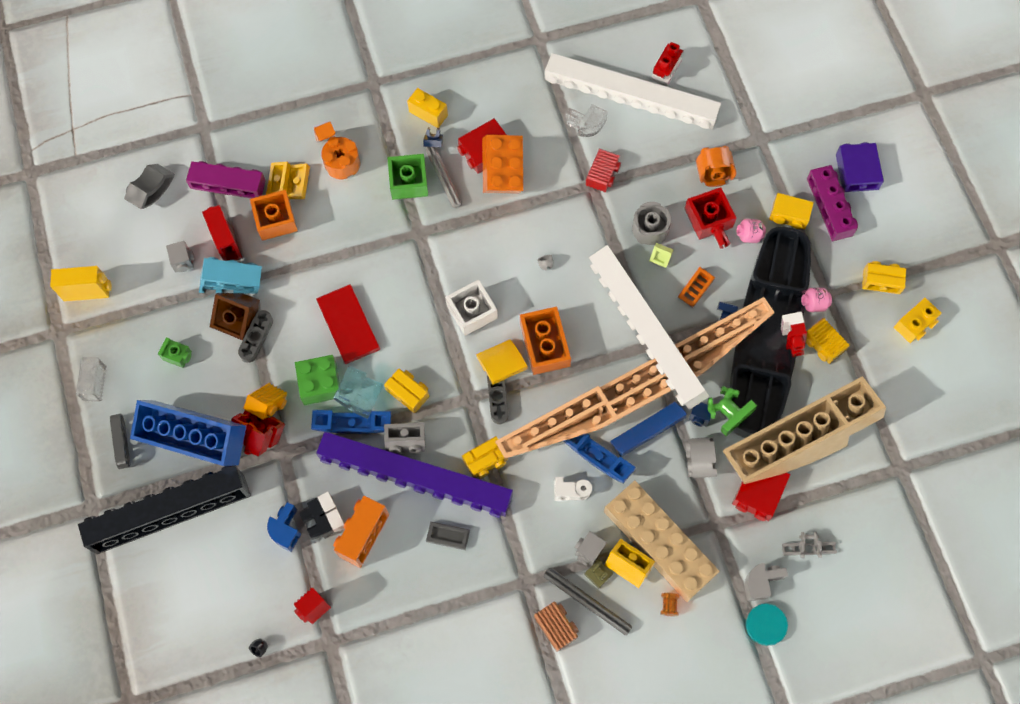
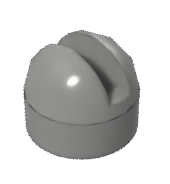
M544 255L538 258L541 269L547 270V267L550 269L553 267L552 255Z

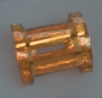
M661 593L663 608L660 611V615L679 616V612H677V599L680 598V595Z

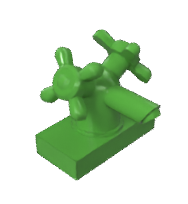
M722 386L720 394L725 395L719 403L713 404L712 397L708 398L707 405L712 419H715L716 411H721L729 419L721 428V432L728 436L756 410L757 405L751 400L740 409L732 401V397L738 399L739 390Z

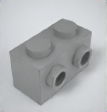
M424 423L384 424L385 450L395 454L401 452L414 454L425 452Z

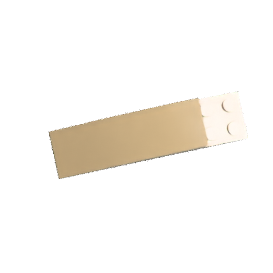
M862 376L724 449L723 453L744 484L777 476L815 462L847 447L850 435L884 418L886 406Z

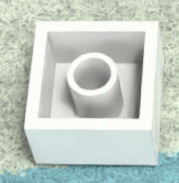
M479 279L445 297L446 305L464 336L498 319L497 309Z

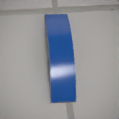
M312 410L311 429L315 431L343 434L384 432V424H391V411L333 413L332 410Z
M589 434L564 440L571 449L587 462L623 484L636 469L634 465L621 456L618 458L592 440Z

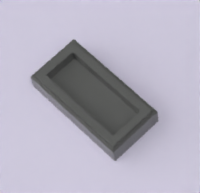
M430 521L426 542L466 551L470 530Z

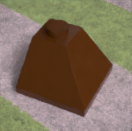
M216 293L209 327L243 340L258 312L260 300L244 293Z

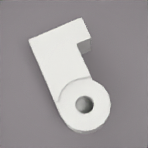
M555 477V501L586 500L589 498L592 492V485L589 481L583 479L578 482H563V477Z

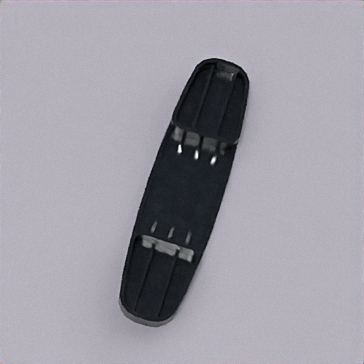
M776 227L766 234L752 271L743 304L744 308L764 297L775 312L736 345L734 349L730 388L739 390L738 399L732 397V401L740 409L751 400L757 405L756 410L733 430L736 435L747 438L781 419L791 388V378L796 357H792L791 349H786L787 335L783 336L781 331L782 315L802 312L804 316L805 306L802 305L801 298L809 287L811 267V242L807 235L794 228Z

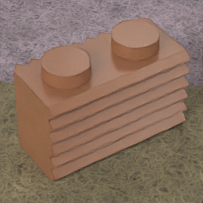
M554 601L536 613L534 618L556 652H558L578 638L576 633L579 630L573 621L569 623L565 615L567 612L562 604L557 605Z

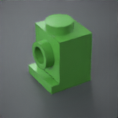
M166 337L158 355L163 361L184 368L185 364L191 359L192 351L188 346Z

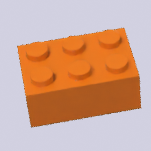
M486 135L482 138L483 193H521L523 191V136Z
M557 306L520 314V326L533 375L570 367L571 357Z
M363 496L361 500L358 499L353 509L355 511L353 516L346 520L342 536L339 535L333 545L335 547L334 551L339 558L359 568L362 567L389 517L386 506L366 496Z

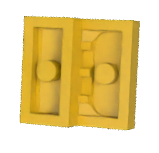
M287 161L271 163L266 195L286 190L289 199H305L310 166L307 163L290 165Z
M511 339L476 354L484 372L486 371L493 385L528 368Z

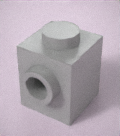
M185 241L166 245L170 265L175 273L186 272L188 269L194 268L192 261L195 260L192 249L189 250Z
M589 531L585 539L581 537L575 546L577 549L575 554L578 556L577 560L586 566L588 564L592 566L607 542Z

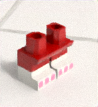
M673 42L667 44L654 66L651 80L666 87L668 86L682 62L680 56L684 50L680 49V45Z
M802 312L782 315L781 331L783 336L787 335L786 349H791L792 357L804 355L807 331Z

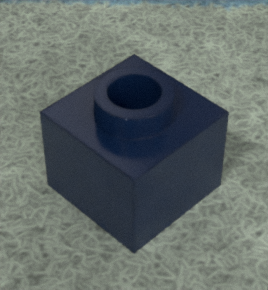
M701 402L694 406L688 420H691L696 426L707 427L711 419L708 405Z

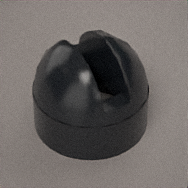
M261 638L254 640L249 645L250 652L256 657H262L268 648L266 641H262Z

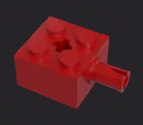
M719 187L688 198L684 209L699 240L714 235L720 249L724 248L723 245L725 248L728 247L731 242L725 230L733 228L736 216L722 188Z

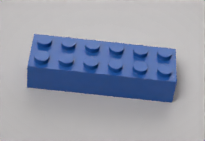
M137 400L130 439L221 466L239 465L246 425L154 400Z

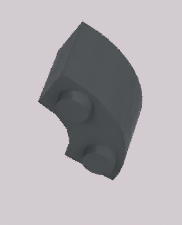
M159 164L147 165L140 177L129 183L124 199L140 209L147 208L164 194L175 174Z

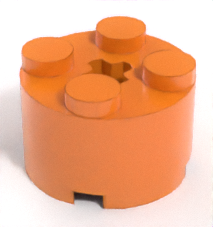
M331 137L328 139L321 152L328 174L340 180L347 179L352 174L355 175L360 168V158L355 142L345 137Z
M728 146L706 147L700 151L701 154L696 159V165L701 183L704 182L708 187H718L726 184V180H733L735 178L736 168Z

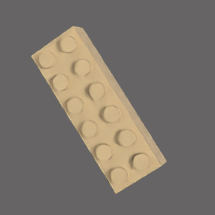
M633 481L605 506L604 513L640 552L655 561L653 566L686 602L720 572L636 481Z

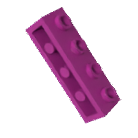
M191 161L186 178L190 189L251 199L262 196L266 182L263 173L259 170H245L240 167L232 168L222 164L213 165L204 161Z
M832 165L810 170L807 181L832 242L853 237L858 229V223L852 216L850 203L845 199V192L838 182L837 172L833 170Z

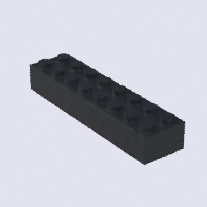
M236 465L224 466L221 468V471L205 473L202 475V478L184 481L181 486L168 487L162 493L156 495L149 494L138 502L131 501L125 503L122 508L106 510L103 515L98 517H87L84 519V522L78 524L83 546L98 555L249 498L251 494L245 476Z

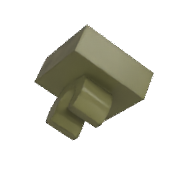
M598 559L584 575L599 589L613 575V572Z

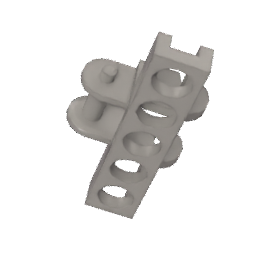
M801 532V536H799L801 539L800 543L782 544L783 556L800 555L801 558H805V555H818V558H822V554L837 553L836 542L818 541L819 535H817V532H814L813 535H805L804 532ZM805 539H814V543H806ZM826 545H831L833 550L827 551ZM799 546L800 551L796 552L795 547ZM806 546H811L813 551L808 553L805 550ZM791 547L792 552H786L785 548Z

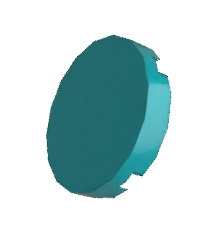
M768 603L759 604L751 609L747 615L745 623L747 633L758 644L763 646L775 645L782 641L787 634V617L775 605Z

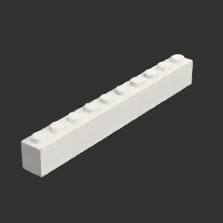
M551 53L545 69V80L552 84L557 83L569 89L573 88L586 94H594L603 99L607 98L620 104L631 105L637 109L648 110L651 113H658L671 119H678L687 124H695L704 129L713 130L721 103L553 53Z
M606 245L590 256L589 259L593 263L590 267L595 274L599 273L601 275L599 281L604 288L608 287L610 289L608 294L613 302L618 301L620 304L617 308L622 316H628L629 320L626 322L632 331L636 329L639 333L636 337L641 345L646 344L649 348L646 352L651 360L656 359L658 362L655 366L660 374H666L668 377L665 381L671 390L675 389L678 395L675 397L681 406L686 405L690 410L707 399L709 395L609 246Z

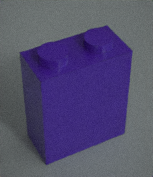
M863 142L852 145L846 143L839 146L836 152V160L844 192L879 190L884 179L876 143Z

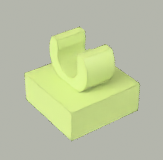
M656 243L649 261L667 268L674 250Z

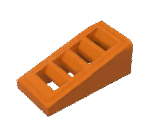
M331 122L314 127L317 142L335 135Z
M699 267L678 298L693 308L715 280V277ZM700 275L702 278L707 280V283H704L703 281L698 279V276ZM696 281L697 283H699L700 285H702L703 288L700 289L699 287H697V286L694 285L693 283ZM692 287L693 289L698 291L699 294L696 295L695 293L690 291L689 288ZM687 292L695 299L693 301L685 296V293Z

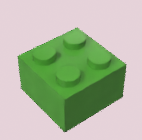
M424 154L387 157L392 200L428 196Z
M333 355L295 362L300 399L304 405L342 398L337 364Z

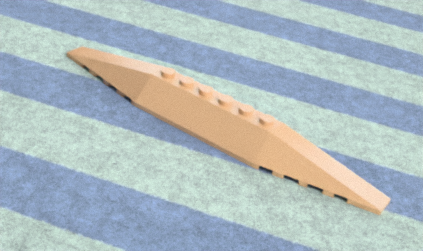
M763 297L675 344L695 376L698 377L775 312ZM656 359L650 360L601 387L597 386L495 442L504 458L507 459L600 430L672 391L665 381L668 377L666 374H660L655 366L658 364Z

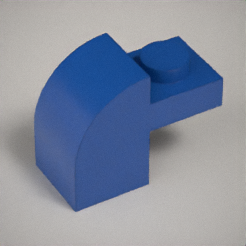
M287 502L278 511V519L269 517L267 530L269 536L277 545L292 552L301 533L289 526L297 512V508Z

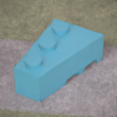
M215 257L204 258L199 293H205V289L216 290V293H222V290H233V293L257 294L260 287L262 266H257L255 263H238L235 260L222 261Z

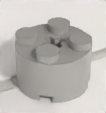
M646 202L637 209L634 214L632 232L640 244L655 245L665 241L671 224L669 210L657 202Z
M713 437L685 440L686 458H690L687 459L688 477L693 479L717 477Z

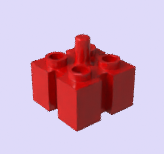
M244 410L243 414L239 413L231 419V422L246 425L243 445L246 446L244 453L247 455L253 454L258 457L266 452L267 448H272L279 443L285 423L273 416L262 420Z

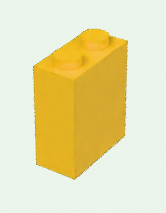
M98 266L51 269L50 287L63 301L109 298V291L112 289L111 281L107 279L104 272Z

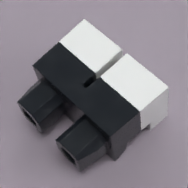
M329 492L307 503L308 507L299 512L304 523L312 519L316 522V525L307 529L312 540L322 536L326 539L335 532L345 530L342 517Z

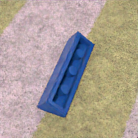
M673 402L610 442L619 456L623 457L685 419L687 413L676 402Z

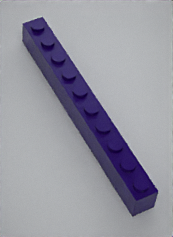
M324 432L316 452L322 463L328 465L335 463L339 465V468L350 471L351 468L357 470V473L363 476L370 474L376 476V479L382 482L389 480L395 482V485L401 488H406V486L412 487L417 493L425 494V492H428L434 498L440 500L447 498L453 504L459 506L466 504L472 510L478 512L485 510L491 516L498 518L501 516L506 517L513 496L512 489L328 432Z

